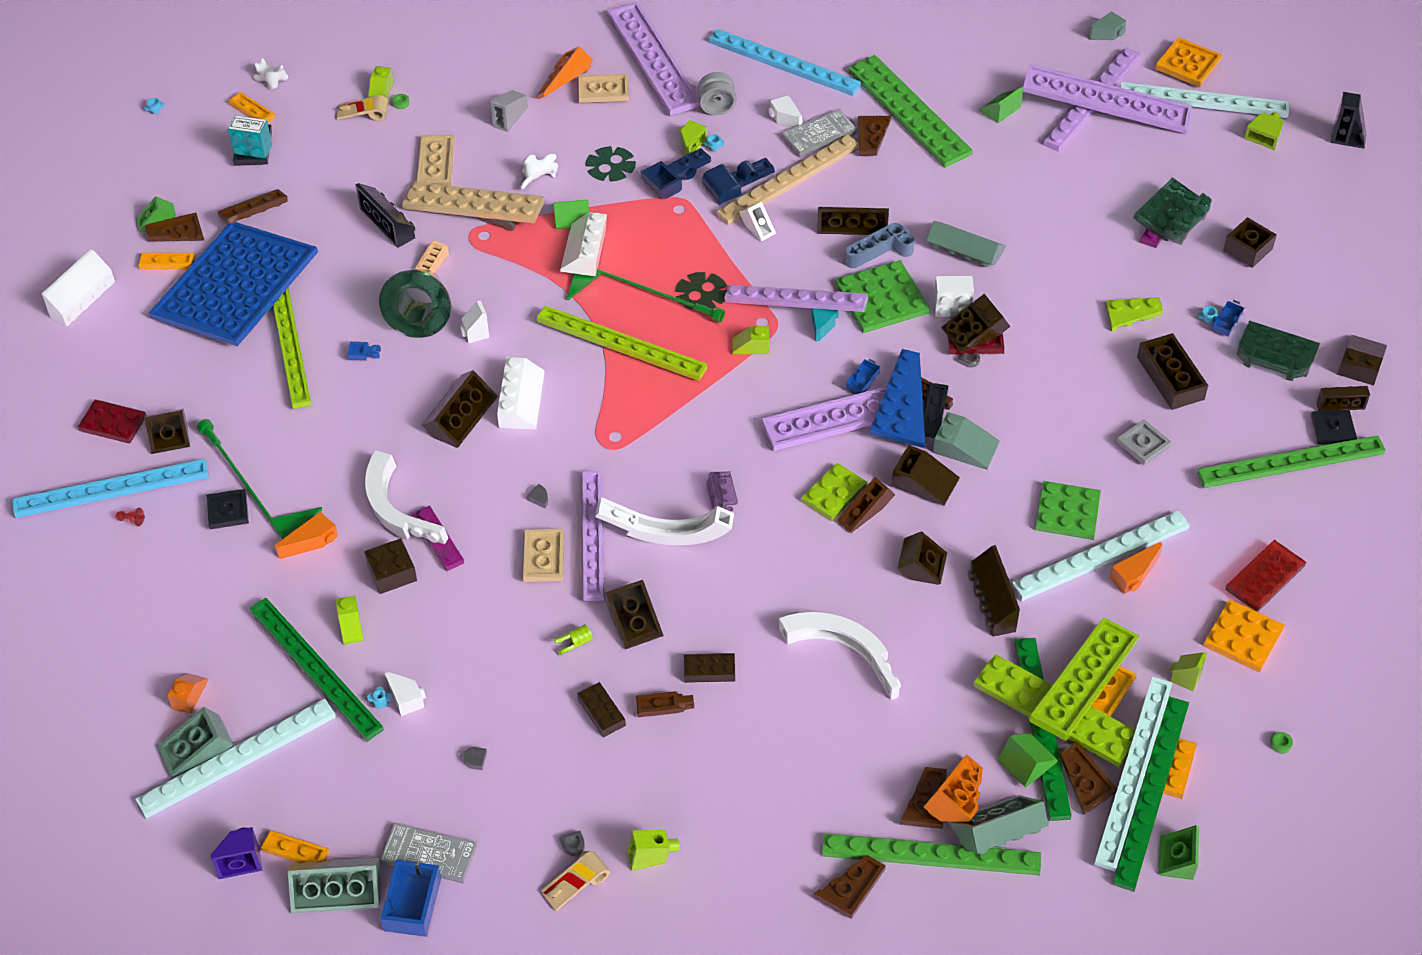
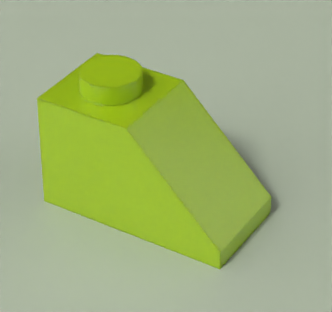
M375 66L370 78L368 97L378 95L388 97L394 84L392 68Z
M689 120L681 127V144L685 155L698 150L704 141L707 140L706 126Z
M750 326L732 338L733 354H769V326Z
M356 595L336 599L343 644L363 642L364 638Z
M1207 653L1181 655L1178 662L1174 661L1169 673H1172L1170 682L1194 691L1201 677Z

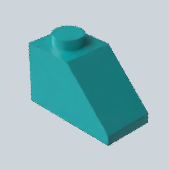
M811 308L816 341H820L835 327V319L839 317L838 310Z

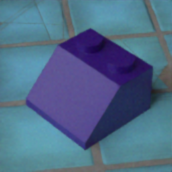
M242 827L235 831H230L210 855L218 879L262 871L260 847L253 827Z

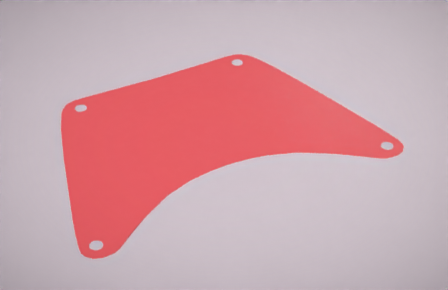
M679 197L641 199L589 207V212L607 214L606 233L597 269L695 305L701 304L714 310L717 307L725 309V317L721 323L712 320V316L696 311L693 307L603 274L573 297L593 323L707 364L706 372L701 380L697 381L603 346L606 377L604 396L595 429V436L600 445L606 449L618 450L629 445L750 357L752 354H733L732 338L750 326H758L756 321L759 318H765L769 322L767 325L769 326V339L776 333L778 328V320L767 305L725 302L724 297L729 285H752L730 259L695 207L688 200ZM675 206H684L685 211L677 214L673 210ZM554 213L538 215L535 223L520 222L515 224L513 231L491 223L478 226L469 233V241L475 249L514 262L541 274L569 293L574 273L560 271L570 228L556 230ZM481 232H489L491 235L487 240H481L478 236ZM613 432H618L622 435V439L618 442H613L609 439V435Z

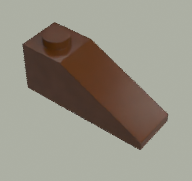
M874 477L837 521L852 533L880 512L895 494L879 479Z

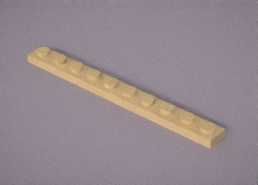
M849 135L842 137L719 209L717 216L727 225L741 218L740 210L754 203H767L857 150L859 143Z

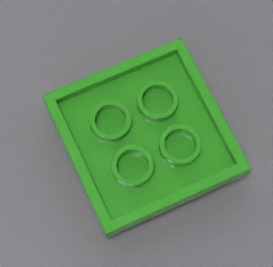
M1043 481L1035 531L1094 540L1101 490Z

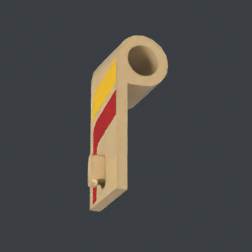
M378 95L339 104L336 118L341 120L368 113L371 119L383 121L386 118L389 101L386 97Z
M585 851L575 863L542 889L541 892L552 907L558 911L590 883L598 885L605 881L610 871L595 851Z

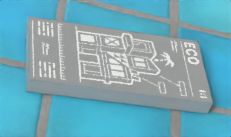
M838 109L782 132V137L797 155L801 157L832 144L846 135L856 134L857 128Z
M395 823L380 862L394 867L396 860L415 862L417 873H420L419 863L439 865L442 879L463 883L477 844L473 841Z

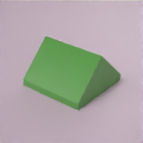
M1022 87L1001 93L979 110L995 122H1001L1021 108Z
M588 199L553 203L556 230L571 228L573 222L589 213Z
M1031 733L1010 736L998 758L999 762L1025 788L1058 762Z
M1194 825L1161 836L1159 869L1161 876L1188 880L1194 879L1198 867L1199 826Z

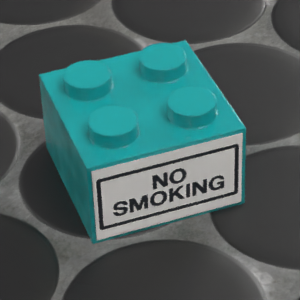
M234 115L228 127L233 154L266 159L272 146L267 120Z

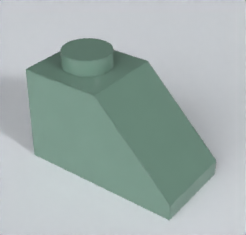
M1111 11L1090 26L1088 39L1115 40L1125 33L1126 20Z

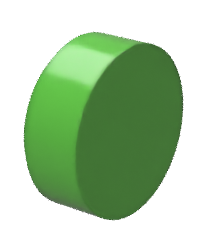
M397 94L392 99L393 106L396 109H405L410 104L409 97L406 94Z
M1277 732L1272 736L1270 745L1275 752L1285 754L1291 750L1293 740L1289 734Z

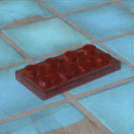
M1274 539L1226 585L1225 590L1254 611L1259 612L1305 567L1306 561Z

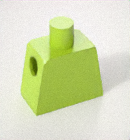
M1276 112L1271 113V115L1261 113L1247 126L1244 139L1275 150L1284 121L1280 119V115Z
M664 829L632 830L627 850L631 871L666 863L670 852L680 851V844L678 838L668 839Z

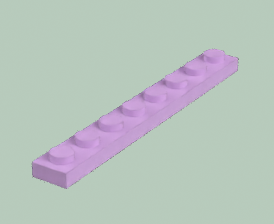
M729 285L724 297L726 303L864 312L868 301V295L865 293Z
M582 471L584 601H604L603 520L595 517L598 500L602 497V471Z

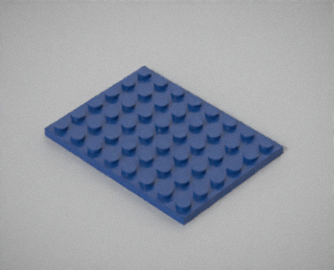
M238 222L228 224L149 312L150 318L238 347L316 256L318 249L316 246Z

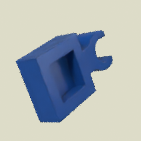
M350 341L347 354L348 360L366 361L367 356L375 359L380 358L379 352H381L380 345L369 346L368 342Z

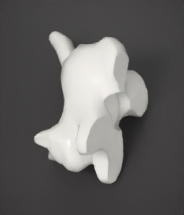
M263 58L259 63H255L257 74L253 76V79L259 82L266 81L269 90L276 89L278 81L284 82L288 79L283 65L269 66Z
M548 154L541 160L536 159L535 155L527 156L523 162L525 166L522 168L526 179L522 182L521 189H524L532 180H536L544 174H550L555 178L558 164L554 162L556 154Z

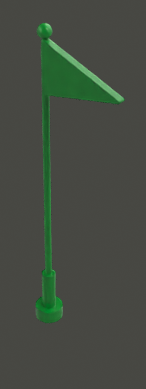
M597 269L596 276L574 273L567 299L570 300L603 274L693 307L696 311L712 316V320L721 323L725 317V309L717 307L714 310L701 304L695 305Z
M203 419L197 424L199 432L202 435H207L212 444L218 447L282 539L322 511V507L272 518L220 445V440L213 432L214 425L209 419Z

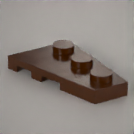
M891 115L858 116L860 156H877L891 122Z
M196 212L145 225L149 242L205 241Z
M1078 742L1060 753L1061 761L1084 815L1116 794V786Z
M925 767L916 790L900 820V825L943 829L944 821H939L936 817L930 815L924 806L946 780L947 769Z
M866 855L848 868L846 873L839 878H834L829 882L828 886L815 892L814 898L852 919L885 871L886 865Z

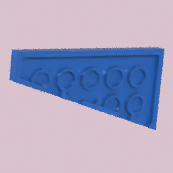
M902 349L871 426L870 435L925 449L920 353Z

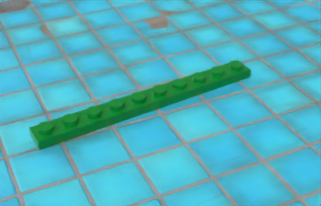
M267 598L250 607L252 615L366 742L384 731L382 724Z
M1036 638L1015 639L1019 667L1044 680ZM1030 722L1032 735L1058 760L1056 764L1041 775L1049 821L1071 820L1072 814L1056 736Z
M1170 696L1168 698L1115 876L1114 886L1132 892L1135 891L1190 702Z

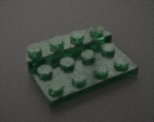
M1172 177L1134 214L1133 219L1165 241L1172 239L1181 242L1201 220L1205 219L1212 200L1204 193L1200 196Z
M1249 320L1239 342L1237 355L1244 361L1243 365L1250 368L1251 364H1255L1287 375L1286 380L1293 381L1294 378L1306 377L1309 374L1320 343Z

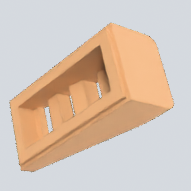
M433 240L417 264L415 272L431 277L448 257V246Z

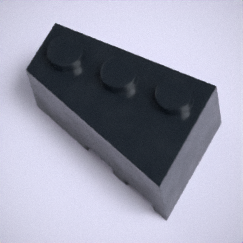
M1343 92L1332 130L1331 143L1365 149L1367 135L1361 94Z

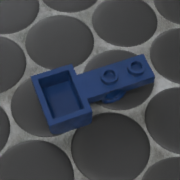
M700 148L668 165L660 161L641 171V179L659 196L667 199L682 190L681 177H684L686 180L692 179L697 169L711 162V156Z
M766 157L752 164L749 161H743L738 165L737 171L732 173L729 172L724 164H720L706 171L702 176V182L720 205L742 195V187L774 173L775 169Z

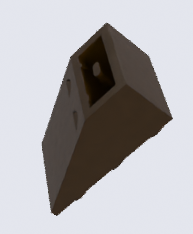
M983 294L941 328L957 349L963 352L997 338L1010 328V325L989 298Z
M908 444L893 470L891 486L945 506L960 477L927 451Z

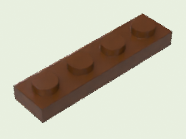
M276 189L218 211V216L225 223L233 224L254 214L278 207L288 202V198L282 191Z

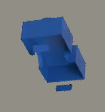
M1227 301L1220 316L1214 321L1212 330L1229 337L1235 324L1238 323L1243 315L1245 307Z
M864 359L857 368V374L853 373L846 381L845 389L855 394L865 392L879 375L881 367L874 364L875 361L871 359L869 361Z

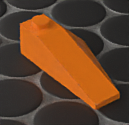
M580 46L566 51L554 66L556 70L548 76L550 80L543 84L536 98L546 97L583 72L586 73L590 69L593 59Z
M966 754L925 804L924 808L939 821L969 822L979 809L977 799L980 797L978 789L982 780L983 767Z

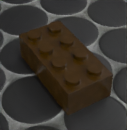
M1173 333L1140 343L1137 359L1171 410L1205 400L1208 384Z

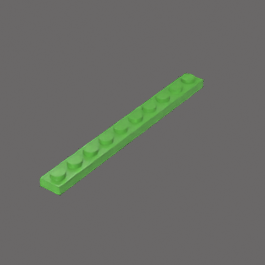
M1377 435L1198 469L1197 475L1203 488H1209L1384 455L1386 449Z
M824 833L822 857L861 860L868 855L879 862L1037 876H1040L1041 852L989 848L988 852L984 854H975V852L966 850L963 845Z

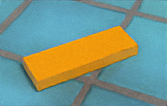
M242 92L228 100L229 105L248 117L265 119L267 123L275 118V114Z
M141 253L138 266L140 270H187L194 263L195 255L194 253Z
M272 830L269 831L261 846L262 852L296 863L325 861L329 854V848Z

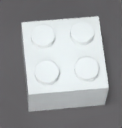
M936 276L934 291L935 317H955L973 302L974 286L972 276Z

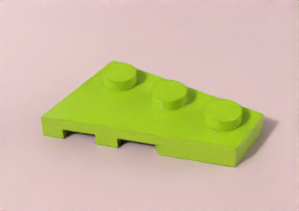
M1160 297L1106 300L1105 303L1112 332L1116 331L1118 327L1124 325L1128 327L1133 322L1139 320L1146 321L1161 316L1163 313Z

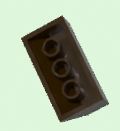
M818 207L817 234L870 235L888 226L889 208Z
M474 370L469 371L458 378L422 426L434 439L458 448L498 396Z
M993 545L971 561L968 578L970 581H973L974 595L980 600L979 607L981 613L985 614L986 628L991 630L994 637L1016 632L1020 608L997 547Z

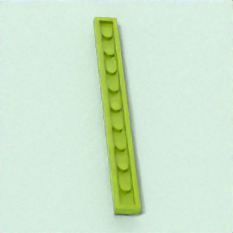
M287 288L273 306L293 409L312 406L289 288Z
M546 305L537 316L538 323L697 381L701 380L707 370V364Z

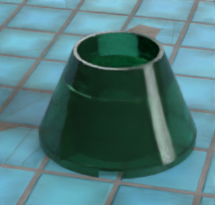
M428 269L406 270L394 274L384 283L379 295V307L385 321L395 331L397 329L409 337L424 338L438 333L444 328L451 314V299L440 277ZM415 288L424 291L432 302L422 303L416 301L409 295L407 289Z

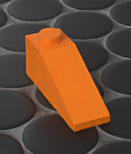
M319 512L274 545L278 558L283 559L323 548L338 537L336 525L323 513Z
M1161 542L1112 566L1110 578L1123 594L1136 591L1141 586L1161 554L1163 546Z

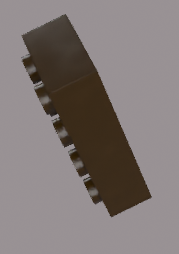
M1368 386L1321 388L1316 402L1318 411L1365 410L1370 392Z
M735 653L684 654V683L735 682Z
M600 682L577 693L578 701L603 738L626 726L624 716Z

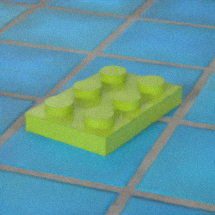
M837 462L802 496L801 502L830 521H833L865 489L867 481Z

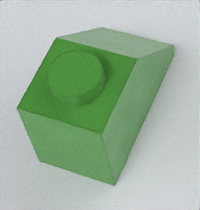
M155 196L136 218L138 230L144 232L146 231V224L175 218L176 213L173 203Z

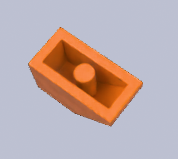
M186 674L177 678L167 695L172 709L191 714L208 682V678L193 674Z

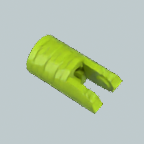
M584 624L554 638L553 641L556 644L569 639L570 645L558 651L561 656L592 641L593 636L588 626Z

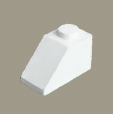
M789 95L770 101L769 115L771 118H774L777 124L791 128L802 124V115Z
M762 202L751 204L739 211L746 228L760 241L776 234Z
M481 300L477 301L462 318L460 331L462 337L467 338L468 343L489 338L487 315Z
M390 672L385 673L387 685L401 716L424 708L423 699L426 696L423 688H418L415 680Z

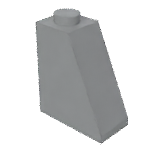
M511 90L493 99L490 102L493 127L508 132L528 108L527 95Z

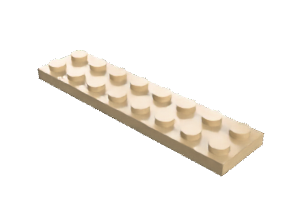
M413 182L402 205L403 209L535 223L545 200L544 196Z

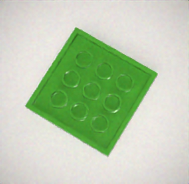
M901 260L835 279V284L840 292L865 293L868 295L864 312L851 311L863 333L930 314V307Z

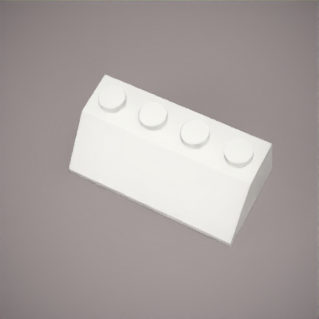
M589 212L571 224L560 272L596 276L606 233L607 214Z
M90 249L42 293L50 318L66 327L115 282L111 269L94 250Z
M506 357L497 412L499 428L534 430L537 428L545 371L524 357Z

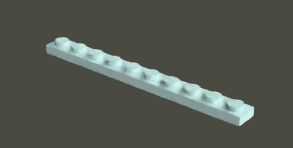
M1121 82V88L1191 105L1192 107L1251 114L1266 113L1271 115V113L1276 112L1280 117L1288 118L1289 101Z
M1176 511L1012 582L1011 587L1020 600L1024 601L1189 529L1190 524L1180 511Z
M1156 677L1151 679L1094 865L1116 871L1172 682Z
M323 699L136 798V802L147 819L336 718L335 713L326 699Z

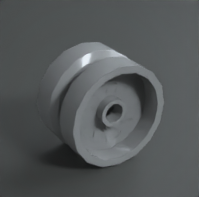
M723 72L709 73L701 78L698 83L701 108L711 115H722L731 111L736 105L733 79Z

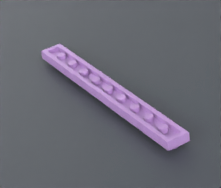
M1125 47L1097 81L1116 86L1139 59L1140 53ZM1075 105L1045 139L1044 146L1059 152L1094 110Z

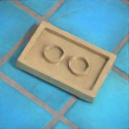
M628 74L579 75V103L629 101Z
M564 529L525 530L524 582L563 581Z

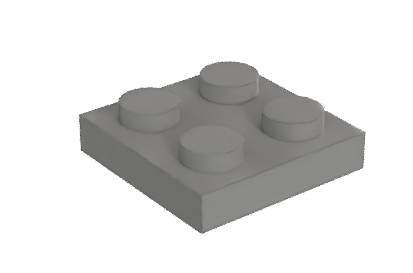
M1144 419L1119 436L1116 442L1143 465L1171 446V441Z

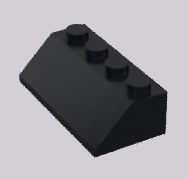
M361 183L355 184L360 210L398 248L415 239L414 231L416 229L414 224L408 221L401 211L399 212L382 192L380 193L375 187Z

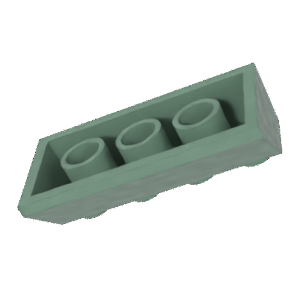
M933 221L926 240L931 242L930 246L938 249H941V246L948 248L947 252L957 255V252L964 254L963 258L971 261L974 258L980 260L979 264L987 267L990 264L995 265L1006 248V245L938 221Z
M1022 795L978 810L969 822H949L950 827L964 848L975 852V854H984L988 852L989 848L1002 847L1006 845L1005 842L1020 840L1023 838V835L1039 833L1042 828L1049 826L1044 801Z
M379 858L291 863L288 869L291 913L379 908L381 880Z

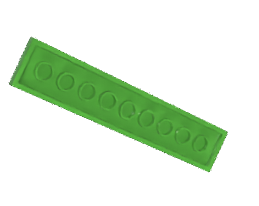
M876 55L848 67V72L856 80L861 81V85L945 168L972 155L973 150Z

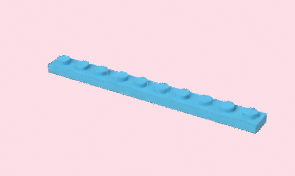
M716 29L709 38V43L851 96H854L861 87V81Z
M206 459L14 498V515L16 518L206 479L209 478Z

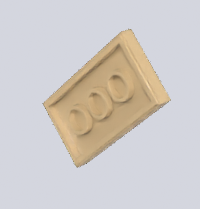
M421 135L416 182L451 186L455 145L454 135Z

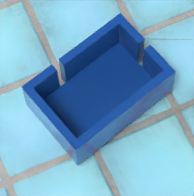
M395 861L386 895L387 901L384 902L380 918L383 931L427 937L441 881L439 865L419 863L418 867L421 877H418L415 862Z

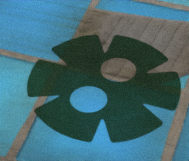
M611 146L595 150L599 157L590 154L585 163L586 167H594L587 171L592 177L604 181L607 175H609L610 182L626 178L627 176L622 171L632 173L636 166V161H626L634 157L631 152L617 147L613 153ZM614 155L622 157L620 163H613L610 159ZM607 164L611 167V170L609 172H601L599 167Z
M695 272L687 275L691 282L681 279L675 289V292L685 293L676 296V298L714 309L716 305L712 300L720 304L725 301L724 297L727 290L718 289L727 287V284L716 274L711 273L706 280V272ZM710 282L714 284L715 288L712 291H705L702 285ZM692 291H698L701 293V298L692 300L689 298V294ZM682 304L686 308L693 309V307Z

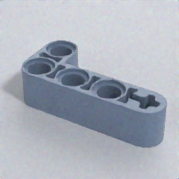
M892 223L849 245L845 252V265L849 268H857L892 249L903 257H909L914 252V236L903 225Z

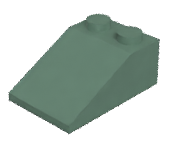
M947 412L935 437L933 453L988 470L1000 440L966 417Z
M203 707L158 744L157 747L171 777L174 778L227 751L234 744L219 714Z

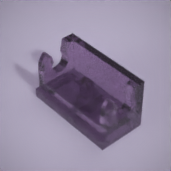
M730 471L710 472L706 485L712 509L719 506L730 512L733 511L731 506L726 507L727 505H737L738 503Z

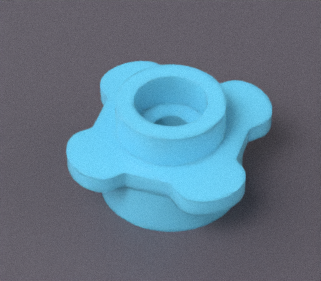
M150 98L144 108L146 111L156 114L160 112V109L165 104L160 102L158 98Z
M712 134L704 141V145L708 146L712 151H716L720 146L724 145V141L721 140L719 135Z
M1206 306L1202 312L1198 313V318L1203 319L1208 324H1213L1214 320L1220 316L1217 309L1213 306Z
M380 686L377 687L374 693L369 694L367 699L376 708L380 709L388 705L389 701L392 700V694L387 693L385 688Z

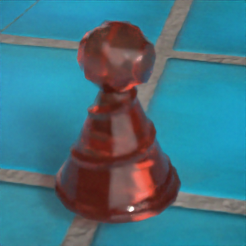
M140 507L128 513L122 510L118 511L115 516L118 521L126 519L137 527L141 526L145 519L144 511Z

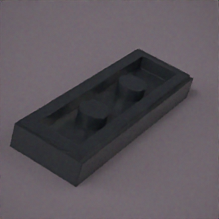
M930 382L923 415L925 437L935 438L940 429L949 385Z

